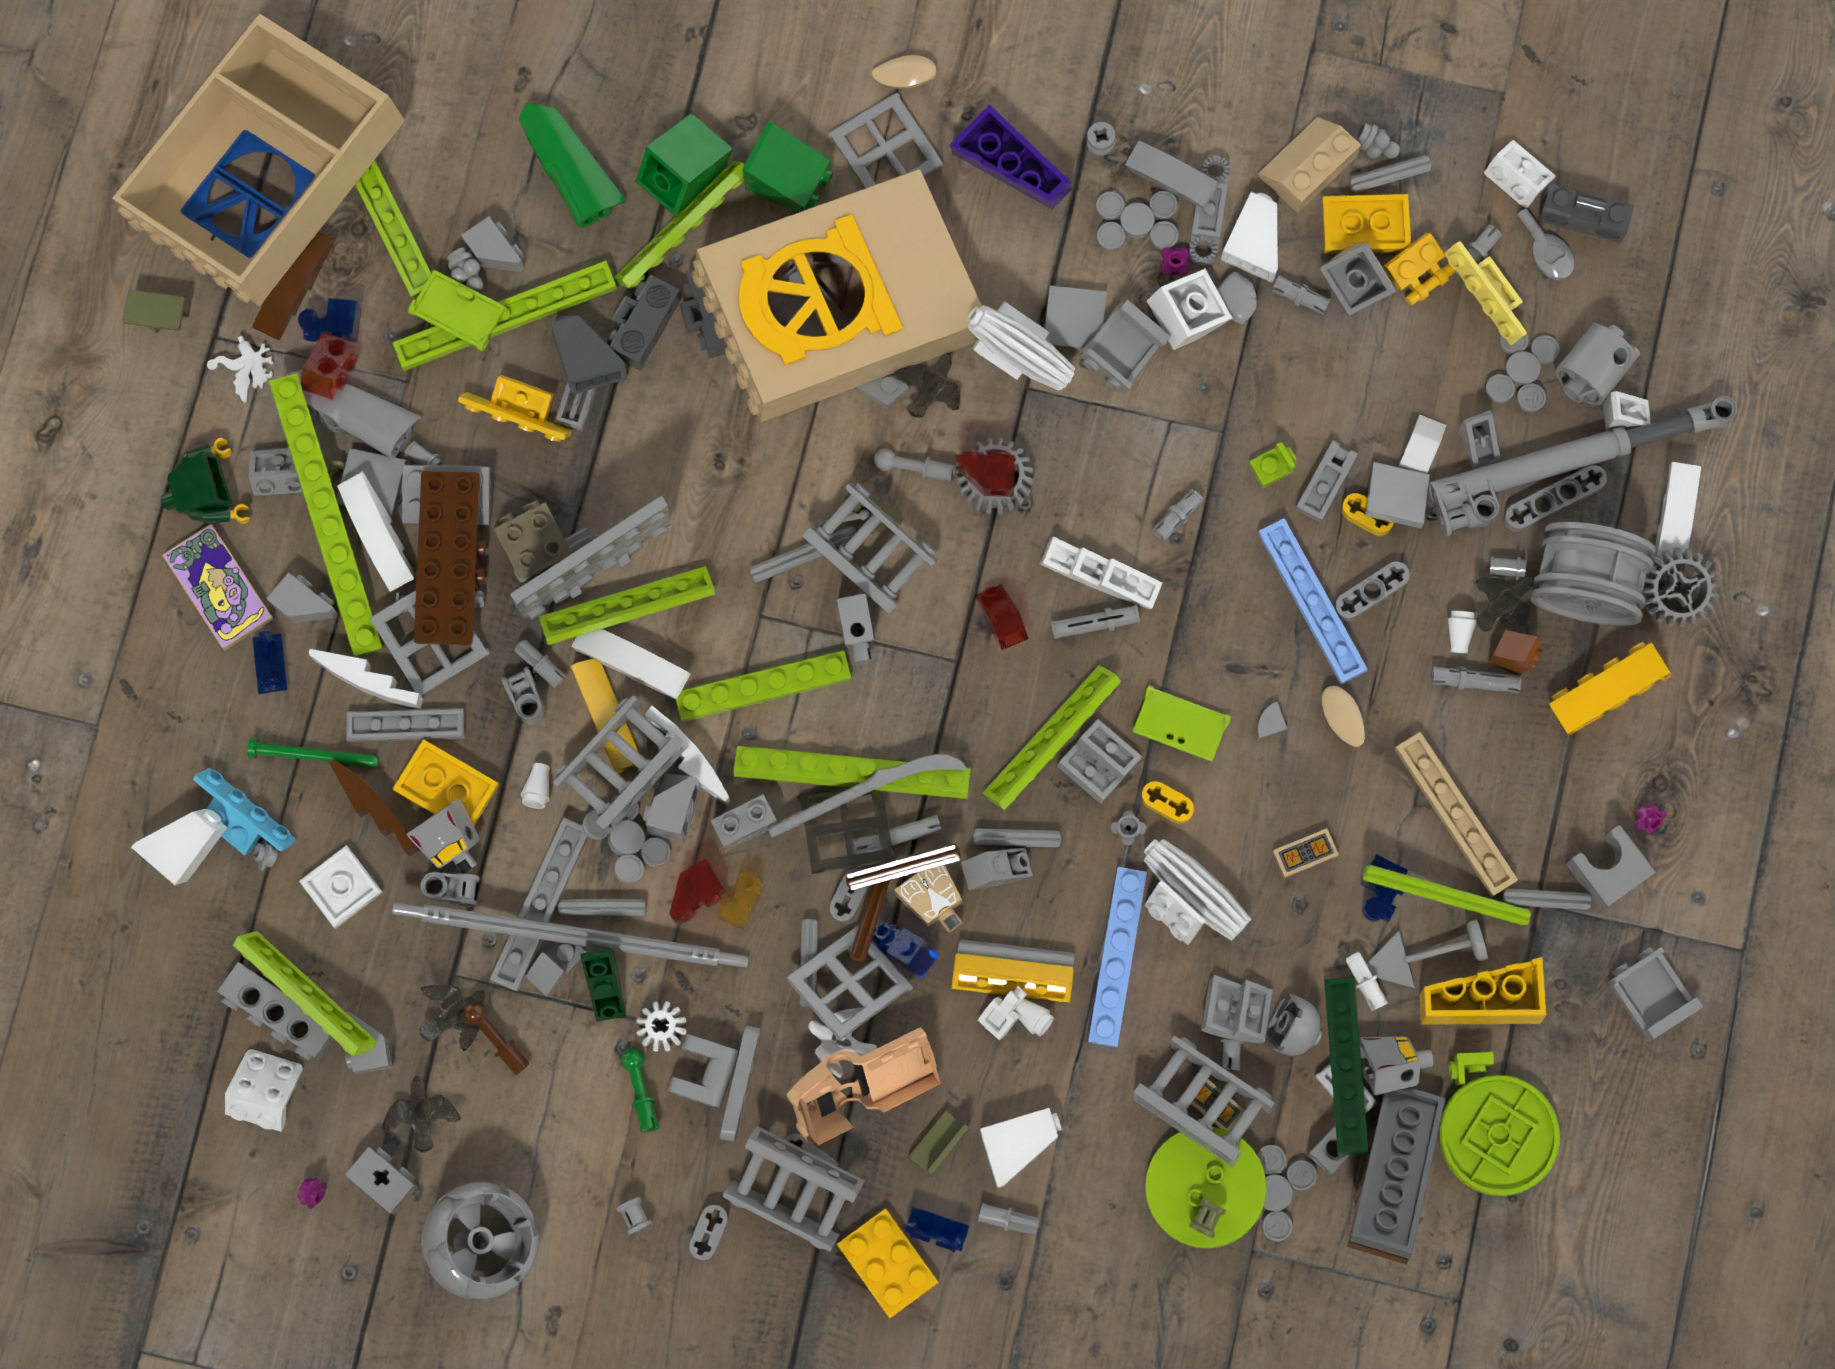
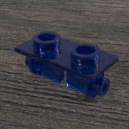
M269 631L258 633L259 637H252L258 694L288 690L282 634L271 635Z
M912 1206L904 1233L909 1234V1238L913 1237L927 1243L930 1242V1239L936 1240V1246L955 1253V1250L962 1251L970 1226Z

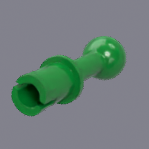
M629 1048L621 1055V1065L630 1073L636 1101L631 1105L633 1109H636L640 1132L645 1133L647 1131V1133H650L660 1128L653 1106L655 1098L648 1097L641 1071L644 1064L643 1053L639 1049Z

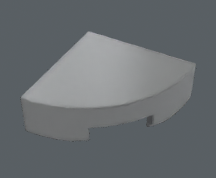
M1278 702L1271 704L1262 713L1257 728L1259 740L1287 731Z

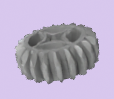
M989 437L986 442L987 446H983L980 441H977L975 444L977 451L968 447L966 453L969 457H960L959 462L963 466L956 468V473L961 475L956 478V484L963 486L959 490V494L961 496L968 495L966 498L968 505L977 501L975 505L976 511H980L982 506H986V514L990 515L992 508H997L998 515L1003 514V506H1006L1011 512L1014 510L1013 501L1018 505H1022L1023 498L1021 495L1029 496L1030 490L1026 486L1033 485V479L1028 477L1033 474V467L1027 466L1030 463L1029 457L1020 458L1024 451L1022 448L1013 451V441H1010L1006 447L1003 446V438H999L997 445H992V439ZM992 456L1005 458L1011 463H997L993 460ZM979 461H982L985 471L978 476L977 480L972 482L971 472L974 466ZM990 469L995 475L1000 474L999 482L994 477L990 478ZM1017 471L1019 476L1018 482L1008 492L1005 480L1011 477L1013 472ZM978 489H980L981 491L985 489H992L997 493L998 496L986 495L980 492Z
M1674 548L1672 555L1669 551L1664 550L1662 551L1663 561L1657 556L1652 558L1656 566L1652 567L1649 577L1646 576L1645 578L1647 587H1643L1642 592L1648 593V596L1644 597L1646 599L1645 605L1652 603L1647 612L1649 614L1658 612L1656 620L1662 622L1666 618V624L1669 626H1673L1677 620L1678 626L1684 627L1686 618L1690 624H1695L1697 621L1695 614L1705 618L1707 615L1703 608L1706 607L1711 610L1714 608V605L1708 602L1710 597L1714 599L1719 597L1717 593L1712 592V588L1719 587L1720 583L1711 581V578L1717 575V571H1707L1712 564L1711 561L1705 560L1701 563L1703 554L1696 553L1693 556L1692 549L1686 548L1683 555L1680 548ZM1686 563L1698 575L1684 577L1681 571L1677 570L1676 564ZM1668 570L1666 572L1667 583L1659 588L1658 591L1659 580L1662 574ZM1676 582L1686 583L1684 588H1681L1683 590L1682 593L1674 591V586H1677ZM1700 586L1699 595L1693 603L1692 592L1696 587ZM1675 597L1683 610L1671 611L1661 600Z

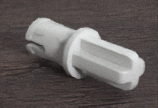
M1357 952L1348 956L1346 962L1358 982V985L1355 987L1356 989L1359 988L1364 995L1371 1012L1386 1005L1388 1001L1376 981L1378 977L1377 975L1372 976L1361 954Z

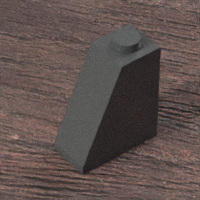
M579 315L573 317L563 316L551 322L552 335L571 395L627 379L624 361Z

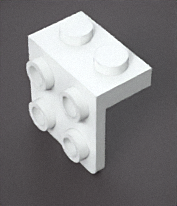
M254 1049L248 1050L225 1093V1115L231 1116L235 1120H244L257 1124L264 1129L282 1132L286 1124V1105L302 1075V1065Z

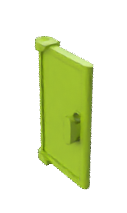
M433 270L417 299L412 301L408 313L424 319L474 345L483 352L506 306Z
M1149 685L1145 690L1146 694L1143 699L1145 701L1133 733L1213 762L1224 730L1226 731L1228 724L1231 722V715L1221 714L1157 690L1154 686Z

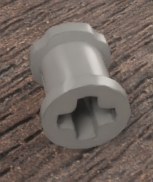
M641 1197L632 1199L616 1208L617 1212L622 1214L628 1226L627 1233L629 1236L653 1224L651 1220L647 1219L641 1207Z

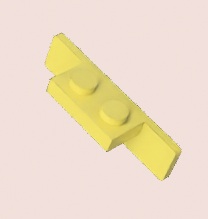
M1458 241L1445 252V256L1450 266L1458 272L1465 282L1466 288L1474 294L1482 305L1485 314L1490 316L1498 327L1501 336L1510 345L1524 337L1527 332L1512 312L1523 301L1489 256L1477 264L1461 241Z

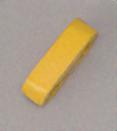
M1352 493L1344 499L1341 512L1348 521L1377 536L1388 534L1393 527L1394 522L1384 521L1388 526L1382 525L1378 528L1375 526V519L1365 516L1360 511H1356L1355 514L1350 512L1351 507L1348 503L1353 505L1355 501L1360 503L1359 509L1365 512L1367 497L1358 493Z
M1152 781L1143 788L1141 800L1147 808L1177 824H1184L1191 819L1194 805L1188 797L1157 781ZM1155 788L1159 789V796L1167 800L1166 803L1159 799H1156L1154 803L1149 801L1150 795L1147 791L1153 792ZM1171 802L1179 806L1182 802L1186 804L1185 810L1189 813L1187 815L1182 813L1178 817L1175 815L1176 809L1168 804Z

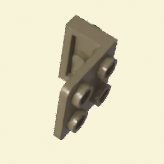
M538 500L523 506L524 513L516 517L509 513L496 520L498 526L493 528L518 577L522 579L568 557L570 554V549L546 502L539 504Z

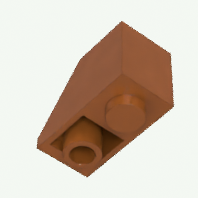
M1505 630L1489 662L1515 675H1522L1525 670L1530 672L1533 666L1537 664L1543 652L1539 648L1542 639L1532 635Z

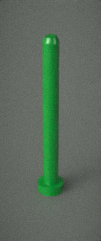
M252 737L249 739L247 750L248 758L255 759L258 754L330 762L335 759L340 764L367 767L378 766L379 758L374 755L259 743V738Z

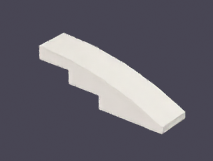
M1677 462L1670 464L1667 491L1663 499L1661 523L1658 525L1655 556L1659 557L1662 561V551L1664 550L1669 551L1672 555L1674 548H1680L1683 555L1685 549L1689 548L1701 466ZM1685 563L1676 564L1677 570H1680L1683 575ZM1668 570L1662 574L1659 583H1667L1666 572ZM1676 582V585L1680 586L1682 582Z
M362 471L339 484L337 487L354 526L389 591L391 592L416 578V573L402 552L405 548L390 525L392 519L364 472Z
M1055 537L1049 539L1040 561V565L1068 578L1147 609L1153 608L1162 586V582L1115 559L1108 560L1085 548L1078 549Z
M603 629L577 636L571 646L576 651L598 660L603 665L627 675L630 679L674 699L678 698L690 676V673Z
M313 649L309 650V656L316 663L357 689L391 703L421 709L423 698L419 693L396 689L397 681L395 678L370 672L371 664L368 660Z
M651 706L645 714L647 721L666 733V738H672L677 734L689 746L679 757L683 760L678 767L680 773L686 776L697 777L702 789L728 806L731 801L714 769L696 745L672 721Z

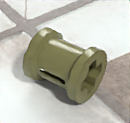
M1202 1199L1200 1202L1202 1207L1195 1221L1191 1222L1189 1227L1214 1238V1228L1220 1216L1224 1215L1226 1210Z

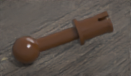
M472 1001L465 1005L462 1012L463 1019L470 1025H477L497 1048L498 1052L495 1053V1057L499 1056L515 1076L522 1072L529 1065V1062L513 1045L514 1040L506 1042L486 1018V1009L483 1004Z

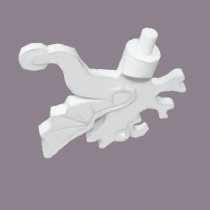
M239 336L240 344L238 348L242 354L241 357L231 360L224 356H218L215 359L209 360L207 367L210 370H215L218 367L217 364L221 363L232 371L240 370L235 374L236 379L233 382L236 387L235 394L239 395L244 403H247L248 389L251 383L249 378L250 372L253 375V388L255 389L259 385L263 389L264 383L272 378L273 374L272 371L269 374H265L267 369L263 368L262 365L266 362L273 365L274 362L271 361V356L268 358L262 357L264 352L270 351V348H265V344L261 345L258 352H254L250 342L245 341L243 336Z

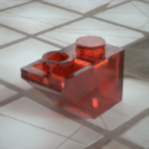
M964 451L962 455H956V469L983 496H1014V455H1008L1005 451L991 452V455H979L977 451Z
M1002 584L989 587L982 593L975 595L991 633L1001 650L1029 639L1020 612Z
M706 858L679 875L669 913L674 923L679 920L681 923H684L697 915L695 912L697 909L704 905L707 908L712 907L722 900L721 895L725 893L724 888Z

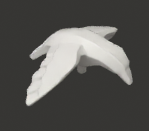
M862 1008L846 1009L834 1013V1015L843 1023ZM816 1020L810 1021L808 1025L810 1032L822 1042L815 1050V1054L820 1061L838 1051H852L865 1055L877 1049L874 1044L862 1043L851 1036L852 1032L839 1041L831 1030ZM839 1061L827 1066L834 1075L841 1078L843 1070Z

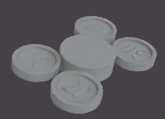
M1159 191L1151 197L1149 207L1142 203H1132L1125 207L1124 200L1118 193L1105 192L1101 194L1096 202V210L1099 216L1105 220H1115L1120 216L1121 218L1120 225L1115 222H1107L1100 226L1097 231L1098 244L1105 250L1114 251L1123 245L1125 234L1134 239L1144 238L1150 234L1151 243L1157 249L1173 248L1179 237L1176 226L1167 221L1158 222L1154 225V217L1161 220L1173 217L1178 207L1176 197L1168 191Z
M1527 334L1513 345H1510L1500 335V347L1511 356L1505 365V375L1497 374L1488 380L1485 388L1486 394L1493 402L1505 403L1512 398L1515 386L1521 387L1517 394L1519 407L1526 412H1537L1542 409L1546 402V393L1542 387L1533 383L1540 374V363L1550 364L1556 360L1560 352L1559 344L1553 337L1542 335L1533 341L1530 352H1526L1524 350L1529 342Z
M619 794L611 800V804L617 799ZM638 803L610 834L596 823L599 818V812L596 810L587 813L582 822L583 831L589 838L600 840L608 836V844L611 850L621 856L614 865V874L624 884L638 882L644 873L642 861L634 856L640 850L642 860L651 867L665 865L671 854L669 845L663 839L650 838L645 841L643 829L633 822L639 812Z
M1267 1145L1257 1153L1265 1174L1269 1175L1265 1177L1267 1191L1263 1208L1271 1211V1213L1263 1219L1262 1231L1269 1240L1280 1242L1290 1236L1293 1228L1290 1217L1281 1212L1292 1200V1188L1298 1191L1310 1189L1316 1182L1317 1172L1311 1163L1299 1160L1292 1163L1287 1169V1179L1276 1175L1285 1168L1286 1155L1278 1146Z

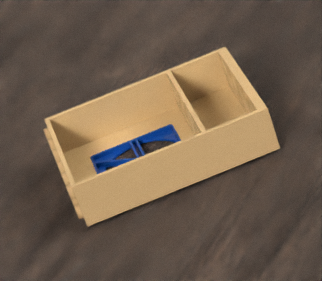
M259 13L112 199L119 206L118 213L129 220L127 223L139 233H142L144 230L150 234L148 237L160 247H163L165 244L171 248L169 251L181 261L189 260L192 262L191 266L204 276L206 273L213 276L212 280L226 290L230 287L235 291L233 294L244 303L248 304L251 301L260 306L405 120L388 94ZM268 152L280 156L290 165L294 173L295 193L292 203L287 210L224 170V168L235 159L250 153ZM215 179H219L237 191L211 205L208 204L209 193ZM246 200L241 235L239 237L226 234L214 225L211 216ZM259 205L279 220L268 230L254 235L253 231Z

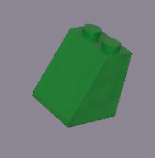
M691 113L646 147L635 182L676 217L727 166L733 149L725 140L718 137L704 122Z
M770 121L767 122L742 169L746 190L794 213L816 207L820 201L821 196L818 194L822 186L827 187L833 176L830 159Z

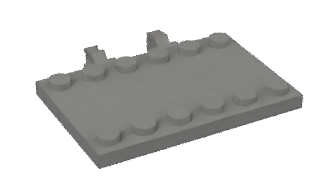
M660 496L512 592L510 595L523 620L528 617L531 620L537 618L546 611L544 607L552 601L558 604L569 596L572 599L582 593L580 588L588 585L595 579L593 576L595 573L602 569L607 572L618 564L620 567L631 561L628 555L631 556L644 547L642 544L644 541L651 537L653 540H656L667 533L668 529L666 527L670 525L668 504L664 498Z

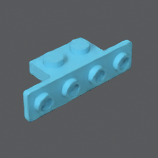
M207 768L195 774L193 780L214 797L207 809L217 813L221 817V822L228 827L221 837L244 856L251 853L261 836L281 852L296 843L297 839L290 834L286 827L275 822L263 808L256 806L246 798V795L241 790L234 788L224 780V777L219 772Z

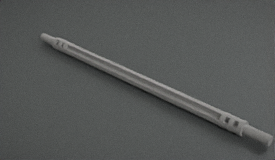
M394 902L392 914L421 918L422 922L601 949L611 948L614 951L717 966V964L747 968L749 956L719 952L720 949L428 904H424V907Z

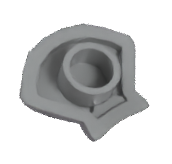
M1233 272L1216 289L1232 316L1231 320L1239 324H1245L1256 310V292L1253 284L1246 277H1243L1238 272Z

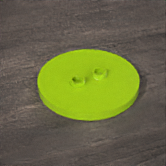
M1488 1075L1470 1081L1451 1096L1442 1112L1438 1140L1446 1165L1460 1182L1482 1194L1509 1196L1532 1188L1549 1173L1559 1151L1560 1128L1553 1107L1546 1097L1533 1085L1508 1075Z
M1213 1127L1212 1131L1221 1138L1228 1136L1230 1133L1227 1130ZM1181 1132L1169 1138L1157 1150L1150 1162L1146 1175V1198L1154 1219L1170 1237L1182 1244L1195 1248H1218L1242 1238L1258 1221L1266 1200L1265 1172L1257 1154L1243 1139L1240 1138L1237 1143V1149L1241 1153L1239 1160L1233 1168ZM1202 1199L1226 1210L1225 1214L1220 1216L1214 1228V1238L1189 1227L1190 1223L1195 1221L1202 1207L1200 1204Z

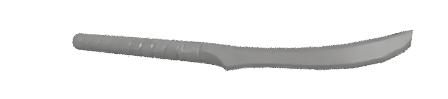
M934 754L889 769H877L875 774L863 783L767 828L773 838L867 792L903 777L935 769L965 770L967 768L961 760L951 755Z

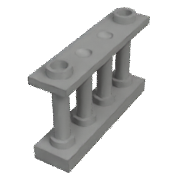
M850 482L845 487L851 493L846 501L822 527L819 525L816 528L812 525L802 536L889 614L899 603L895 599L897 597L896 592L924 561L931 566L934 565L938 560L934 557L936 551L925 541L921 544L876 505L869 498L871 493L858 482L854 485ZM861 502L873 514L845 546L841 545L838 548L830 541L832 538L831 534ZM883 522L894 532V535L866 566L862 565L859 567L852 561L853 553L875 528ZM904 541L916 554L888 585L884 584L881 587L874 580L876 577L874 573Z
M633 695L630 699L625 698L619 703L615 709L617 713L569 765L565 764L557 771L555 775L557 779L553 782L562 791L569 785L598 811L599 818L596 823L609 834L689 747L677 734L672 738H666L637 711L642 703ZM628 719L659 746V753L652 760L650 758L646 760L617 733ZM608 741L639 768V774L632 782L630 780L626 782L597 755ZM588 763L619 790V796L612 804L610 802L606 804L577 777Z
M1174 1035L1171 1039L1170 1048L1176 1051L1152 1086L1148 1085L1145 1087L1141 1083L1138 1085L1133 1093V1100L1233 1168L1239 1160L1241 1153L1237 1149L1238 1141L1260 1109L1271 1114L1275 1102L1271 1100L1272 1096L1262 1088L1257 1087L1255 1090L1197 1051V1046L1185 1037L1179 1039ZM1188 1059L1201 1069L1180 1099L1171 1104L1162 1098V1091L1184 1060ZM1212 1075L1224 1083L1225 1087L1204 1117L1196 1121L1187 1115V1108ZM1235 1092L1249 1100L1250 1104L1228 1136L1221 1138L1212 1132V1125Z
M757 1126L745 1146L746 1149L752 1151L753 1155L740 1183L733 1180L722 1197L729 1200L734 1206L745 1208L810 1241L814 1247L830 1252L840 1235L831 1230L845 1200L852 1203L855 1201L865 1180ZM764 1159H768L780 1167L767 1197L751 1189ZM791 1173H795L807 1181L794 1211L778 1203ZM819 1186L834 1194L821 1224L805 1217L806 1211Z

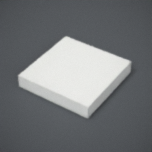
M347 845L299 881L335 929L383 893Z

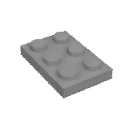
M402 465V523H419L421 473L423 471L478 472L480 475L478 525L490 524L491 466Z

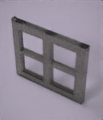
M842 787L800 794L797 799L801 801L803 811L815 803H820L850 788ZM872 790L864 794H872L875 816L849 820L847 803L839 806L841 822L816 826L815 818L804 823L812 874L894 861L883 791ZM877 828L881 850L855 854L851 832ZM844 833L847 855L821 860L818 837Z

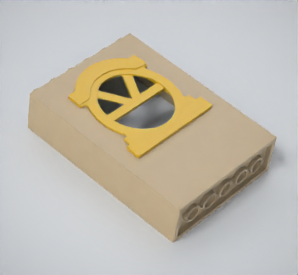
M920 169L696 250V260L693 261L694 271L692 272L694 283L697 288L701 287L704 292L703 303L706 311L714 315L716 334L719 339L724 338L727 345L725 348L727 359L730 364H735L738 370L736 379L741 390L746 389L749 399H747L749 410L752 415L757 414L760 423L971 345L978 340L969 330L967 318L974 308H981L982 305ZM825 252L834 254L848 261L857 270L865 291L863 306L857 317L840 331H838L805 253ZM793 259L804 284L774 280L773 275L785 262ZM770 291L810 298L787 326L784 327L773 316L768 304L767 293ZM815 310L826 336L810 337L797 334L799 328Z

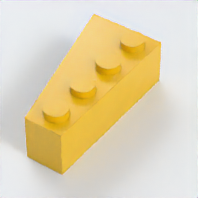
M1644 642L1637 644L1628 650L1630 656L1621 661L1618 657L1603 665L1605 671L1596 676L1593 673H1589L1577 681L1578 687L1571 691L1564 688L1552 696L1554 701L1549 703L1568 736L1601 718L1604 712L1608 710L1610 712L1630 700L1631 696L1641 695L1650 690L1656 681L1661 680V682H1664L1671 678V672L1652 642L1648 645H1645Z

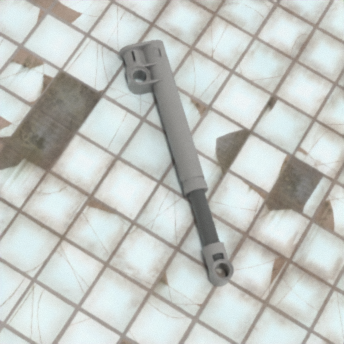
M1720 396L1713 402L1686 409L1684 414L1629 430H1625L1624 427L1610 430V432H1601L1429 482L1430 497L1442 532L1447 537L1451 536L1452 530L1466 526L1473 528L1490 525L1499 511V503L1495 495L1497 492L1614 459L1616 456H1624L1631 453V448L1690 431L1694 434L1712 428H1724L1736 415L1737 404L1730 397ZM1715 408L1724 409L1727 417L1717 415ZM1486 506L1490 510L1491 515L1482 516L1477 511V507Z

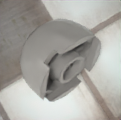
M1289 994L1291 999L1283 998L1271 1016L1268 1027L1273 1028L1271 1037L1266 1036V1043L1268 1048L1278 1053L1297 1056L1307 1052L1313 1045L1319 1043L1322 1037V1029H1320L1321 1020L1313 1004L1294 994Z

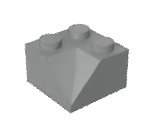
M665 774L663 781L658 780L653 803L647 804L643 817L651 835L685 844L701 789L697 777Z

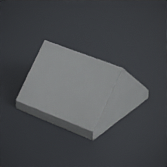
M1367 242L1353 243L1320 266L1321 272L1349 316L1396 292L1395 287Z

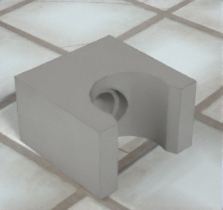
M1620 825L1604 836L1606 843L1611 846L1615 856L1611 869L1600 870L1593 867L1581 852L1566 863L1585 891L1591 894V899L1601 912L1656 873Z

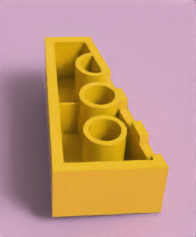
M1542 957L1521 964L1508 965L1505 968L1490 972H1480L1477 975L1466 978L1461 977L1425 986L1419 995L1421 1025L1540 1024L1546 1016Z

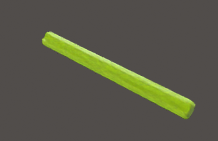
M1368 865L1364 869L1363 879L1367 882L1519 925H1528L1531 912L1528 909L1373 865Z

